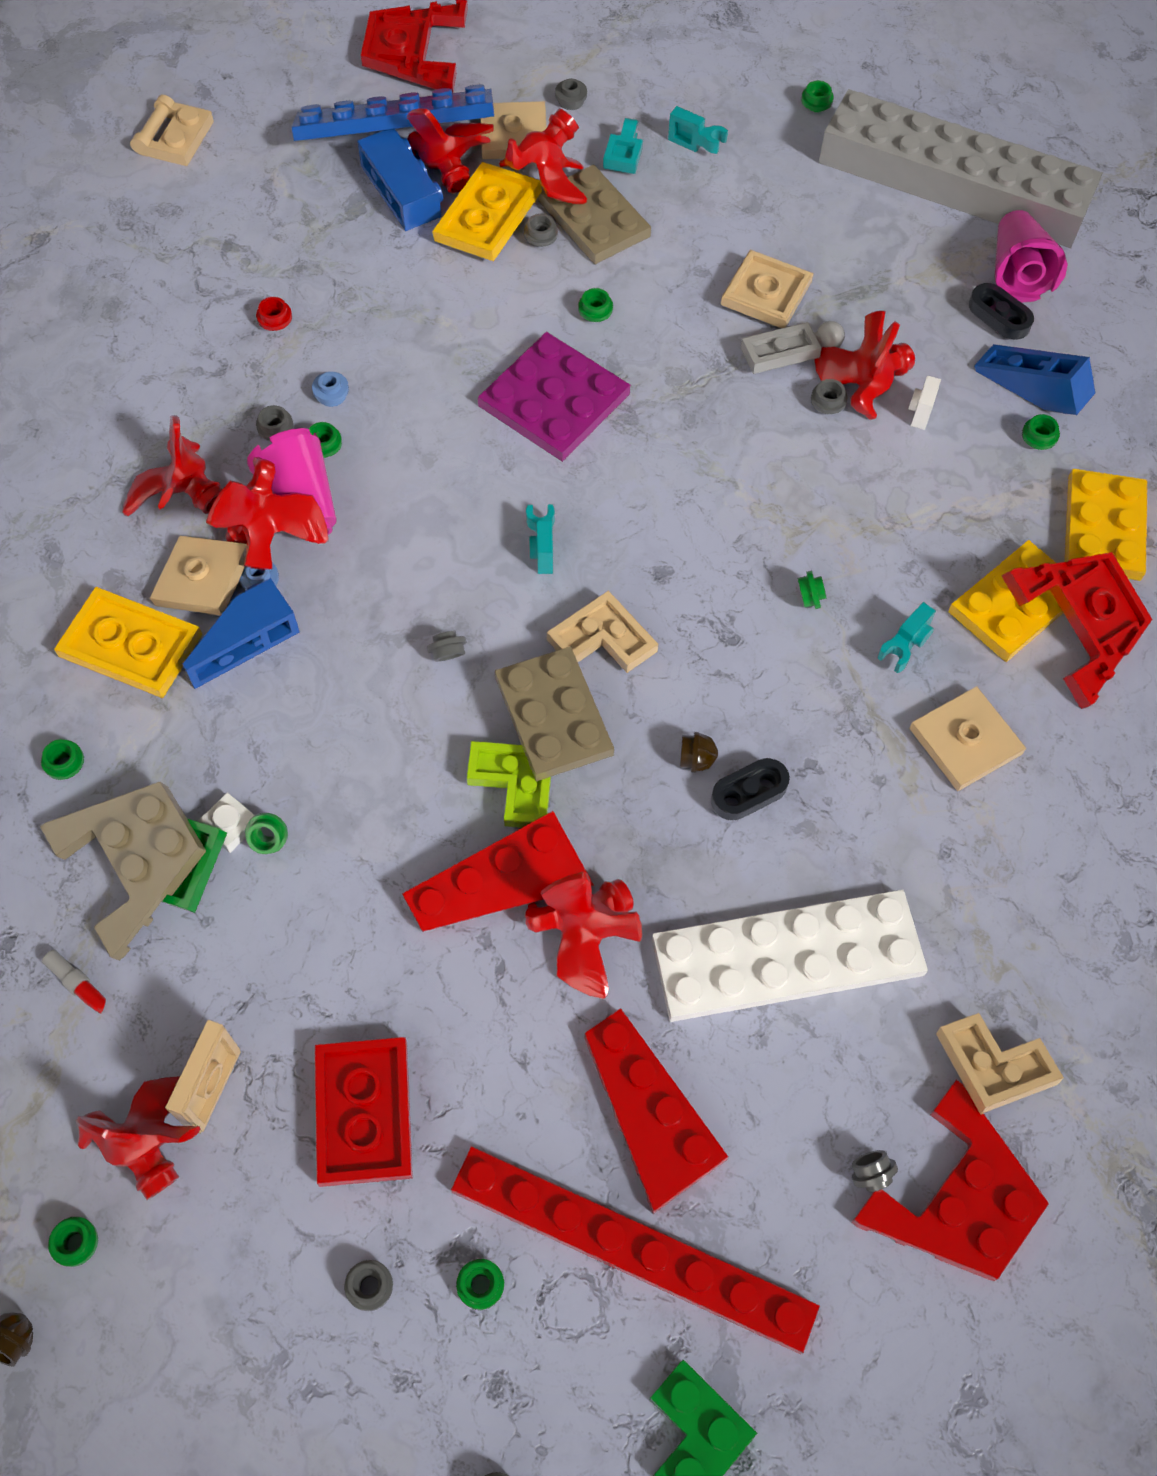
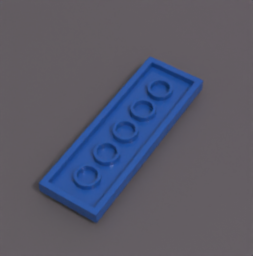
M477 84L465 87V92L452 93V89L444 88L432 91V96L419 97V93L411 92L399 95L400 100L387 101L386 97L378 96L367 99V104L354 105L353 101L346 100L334 103V108L321 109L319 104L301 107L302 112H297L291 127L294 141L413 127L407 119V114L411 110L418 108L428 109L439 123L494 117L492 89H485L484 85Z

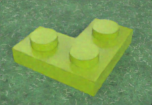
M471 741L467 785L507 788L504 815L505 827L522 828L548 814L551 777L539 781L535 780L522 745Z

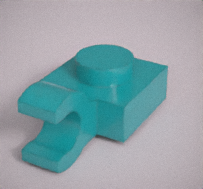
M678 106L670 113L669 141L694 152L703 147L706 151L713 154L719 152L720 142H727L728 130L725 127L719 125L705 127L704 117Z
M625 118L621 135L610 134L603 158L604 169L636 174L643 149V139H637L638 133H636L638 120Z
M548 504L547 515L537 517L533 514V505H528L526 508V523L531 530L537 533V536H529L530 559H538V574H553L552 527L555 523L554 506Z
M922 602L900 626L898 633L881 646L877 659L882 661L888 654L897 655L899 661L894 671L896 673L902 672L909 662L911 648L914 645L919 648L922 647L933 633L934 628L930 624L936 610Z

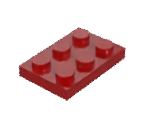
M406 1037L315 1045L318 1186L326 1187L413 1179Z

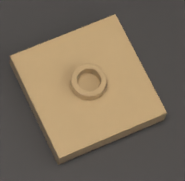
M545 101L493 103L494 117L481 118V123L494 125L493 132L483 134L489 137L491 142L482 144V159H505L509 139H514L519 146L527 133L544 131L547 128Z
M750 249L723 293L721 305L779 328H786L812 283L814 273Z
M179 536L150 596V600L158 607L222 615L245 569L244 561L247 544Z
M977 686L913 721L909 728L957 792L1023 755L1026 750L1023 743Z
M207 1020L165 1107L183 1126H200L199 1134L204 1132L241 1053L240 1048L222 1024Z

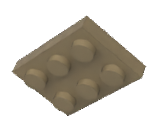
M591 165L568 177L569 181L587 197L585 204H572L548 197L544 189H542L538 196L539 203L594 265L651 237V226L595 165Z
M571 646L495 670L496 682L536 781L614 756V746Z

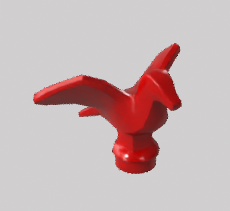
M418 108L411 110L407 114V119L416 131L409 133L407 140L413 155L415 156L418 153L426 167L441 170V183L449 193L461 192L471 177L469 175V168L461 164L460 158L472 146L490 143V138L483 134L493 132L494 125L485 123H454L444 132L438 120L428 109Z
M559 108L555 114L550 115L549 124L544 131L527 133L519 146L514 139L508 140L505 159L499 162L500 167H511L514 170H520L528 164L535 163L538 168L540 183L548 197L572 204H585L587 202V197L569 181L562 169L569 167L583 170L584 168L580 162L565 156L562 151L564 143L567 140L573 139L574 134L579 129L577 122L570 114Z
M875 311L865 316L864 339L859 349L849 351L835 346L822 347L820 357L814 359L816 372L821 381L834 379L842 384L857 383L859 385V388L850 397L851 406L869 420L877 417L873 408V399L890 389L894 376H903L915 364V354L908 344H893L900 327L898 322L894 321L885 331L884 335L882 334L886 311Z
M177 415L170 416V440L167 443V449L171 455L170 465L149 469L135 477L124 502L122 513L125 516H130L148 498L160 491H163L158 504L160 510L164 508L173 494L185 492L191 497L195 508H199L204 514H208L215 499L221 492L220 482L211 481L204 474L206 469L205 461L195 453L199 451L200 445L181 436L180 419Z
M254 457L253 459L254 474L249 483L245 486L242 483L230 480L218 494L206 519V523L215 528L228 527L225 535L227 542L247 544L244 566L254 569H273L270 544L274 533L284 531L317 544H325L329 541L326 521L314 496L302 493L274 494L271 488L276 473L275 464L270 460L260 457Z
M580 872L554 881L541 891V895L548 906L538 907L534 902L529 903L528 909L525 912L526 925L528 930L533 932L555 928L561 930V942L557 952V977L584 994L605 999L608 996L609 986L599 950L601 940L617 936L640 942L642 939V926L637 911L629 912L634 906L633 897L628 886L622 880L605 881L600 886L599 891L592 894L591 883L587 873Z
M180 1076L144 1081L134 1095L127 1118L122 1124L115 1123L100 1110L85 1114L84 1116H78L76 1119V1123L79 1126V1148L86 1149L94 1140L106 1162L117 1167L127 1166L134 1172L137 1181L136 1189L141 1191L146 1200L151 1199L179 1178V1175L173 1168L174 1163L166 1160L161 1155L159 1148L165 1143L188 1141L201 1130L200 1126H173L164 1123L165 1118L170 1113L165 1107Z

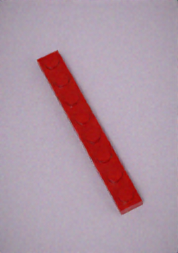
M472 1146L470 1147L451 1188L453 1194L800 1355L804 1353L820 1305Z

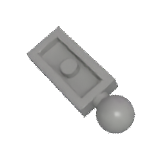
M835 321L823 323L817 332H813L810 324L806 322L742 338L741 350L752 373L756 374L819 358L822 347H840L844 341L845 332L843 327Z

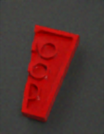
M554 811L407 890L402 895L422 932L543 900L541 891L554 881L580 872L587 873ZM587 873V876H588V878H589V880H590L591 886H594L592 880L590 879V877H589V875H588V873Z
M620 1008L585 1032L584 1038L604 1090L607 1092L620 1131L625 1138L637 1175L640 1177L647 1201L654 1214L726 1162L729 1156Z

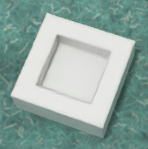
M927 375L923 389L915 388L908 409L915 411L911 426L925 430L941 379Z
M227 792L197 822L217 827L227 832L222 847L231 853L245 839L246 825L255 815Z

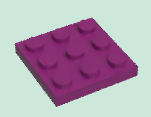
M546 331L478 396V406L563 462L630 395L631 385Z

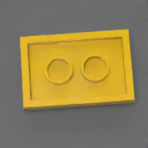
M481 162L432 231L434 241L494 261L542 192L540 180Z
M1072 468L1068 476L1064 562L1074 558L1113 552L1128 579L1141 581L1146 573L1147 480Z
M1028 540L954 601L948 612L1002 660L1008 662L1059 618L1063 611L1050 590L1019 606L1003 580L1002 575L1014 568L1022 567L1024 569L1036 567L1044 563L1054 564L1056 562Z
M95 587L54 650L58 657L164 698L182 669L183 663L192 653L203 634L199 626Z

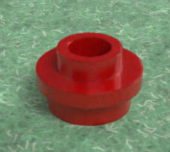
M268 297L260 302L256 318L262 328L269 331H278L290 324L292 321V311L283 299Z

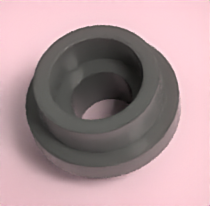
M569 78L561 81L556 86L555 97L562 108L576 110L582 107L587 98V87L581 81Z
M542 213L535 214L528 219L524 227V237L534 246H548L556 241L558 227L551 216Z
M834 379L821 381L811 394L813 407L824 414L841 412L848 400L844 385Z
M277 405L263 408L256 420L258 434L269 441V437L294 427L292 416L284 408Z
M447 631L433 636L434 643L427 646L428 653H433L434 661L440 662L464 655L463 645L467 642L465 636H457L456 631Z
M884 1150L868 1152L852 1162L854 1170L852 1180L854 1185L859 1188H866L869 1192L879 1191L888 1187L893 1182L892 1177L898 1172L895 1160L889 1159L887 1152Z
M361 1261L354 1265L346 1276L344 1283L345 1295L348 1301L359 1310H377L386 1304L392 1294V1275L387 1267L378 1261ZM368 1277L376 1278L378 1288L375 1293L364 1295L361 1292L363 1280Z

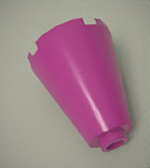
M1023 210L1009 212L1000 220L998 225L995 261L996 285L1007 291L1021 303L1037 301L1041 299V294L1050 289L1051 292L1056 290L1066 276L1068 263L1064 250L1028 212Z
M306 428L290 429L269 437L272 444L261 450L260 445H257L247 457V465L250 472L254 474V457H260L273 462L276 473L271 488L272 492L279 495L289 493L313 495L323 512L329 535L333 531L332 527L336 524L337 519L321 443L317 434L314 432V435H311L309 429Z

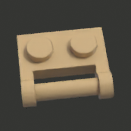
M161 94L154 103L155 109L141 132L135 133L130 141V146L140 155L188 166L214 122L212 112L176 103L169 96ZM165 118L172 119L159 141H153L152 139Z

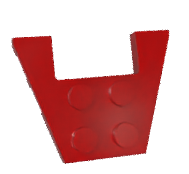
M456 0V4L441 6V4H437V1L430 2L429 8L412 11L410 5L370 11L361 51L362 66L436 90L449 88L452 89L453 93L457 75L456 63L425 60L432 26L465 28L468 0Z
M1113 552L1074 558L1066 562L1054 564L1044 563L1036 567L1024 569L1022 567L1014 568L1002 575L1003 580L1019 606L1030 602L1047 590L1051 591L1090 656V660L1065 676L1063 680L1081 709L1093 705L1099 698L1098 692L1105 682L1112 679L1115 675L1114 669L1123 656L1130 653L1153 620Z
M956 1079L930 1116L963 1140L968 1148L919 1217L915 1216L882 1189L872 1193L851 1223L857 1228L873 1231L895 1240V1243L911 1246L935 1256V1259L985 1279L995 1281L999 1279L1049 1205V1202L984 1113H979L963 1084Z

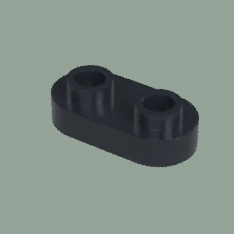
M982 283L973 289L969 300V309L976 317L1008 339L1018 340L1029 334L1034 322V314L1026 305L996 284Z
M760 759L723 777L715 784L711 796L712 808L723 819H742L781 799L786 793L789 784V772L785 765L776 759ZM769 780L774 786L766 788L761 785L760 781ZM728 797L735 798L738 804L735 806L728 805L725 799Z

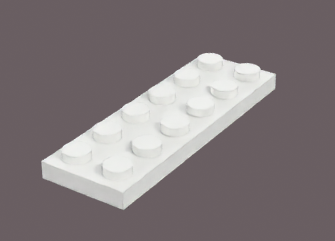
M904 890L654 933L652 935V943L670 1022L925 976L928 971Z

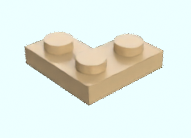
M609 590L547 632V641L553 648L558 651L571 646L577 662L603 646L626 673L658 652V643Z
M980 1013L941 1026L936 1033L980 1114L1056 1086L1064 1078L1041 1038L1001 1052Z

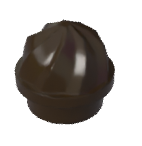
M695 731L694 735H682L680 767L691 768V772L694 773L709 769L718 757V749L713 739Z
M13 1312L0 1316V1363L14 1367L20 1357L27 1356L31 1350L33 1326L26 1315Z

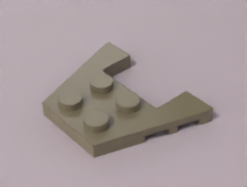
M162 782L154 783L68 814L40 826L55 855L64 860L97 837L129 895V900L94 926L110 958L119 961L130 951L131 948L128 944L142 926L148 927L153 921L151 915L166 895L172 896L206 852L169 787Z

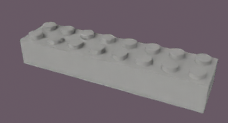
M850 89L847 90L824 132L819 158L820 164L997 224L1009 212L1015 210L1026 211L1059 245L1071 248L1103 174V172L1087 166L1078 165L1054 155H1048L1023 145L993 137L990 134H984L959 124L938 119L926 113H920Z

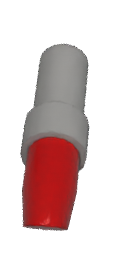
M56 950L49 951L43 957L42 963L62 981V985L72 995H77L86 1005L101 1014L106 998L90 983V979L80 969H75Z

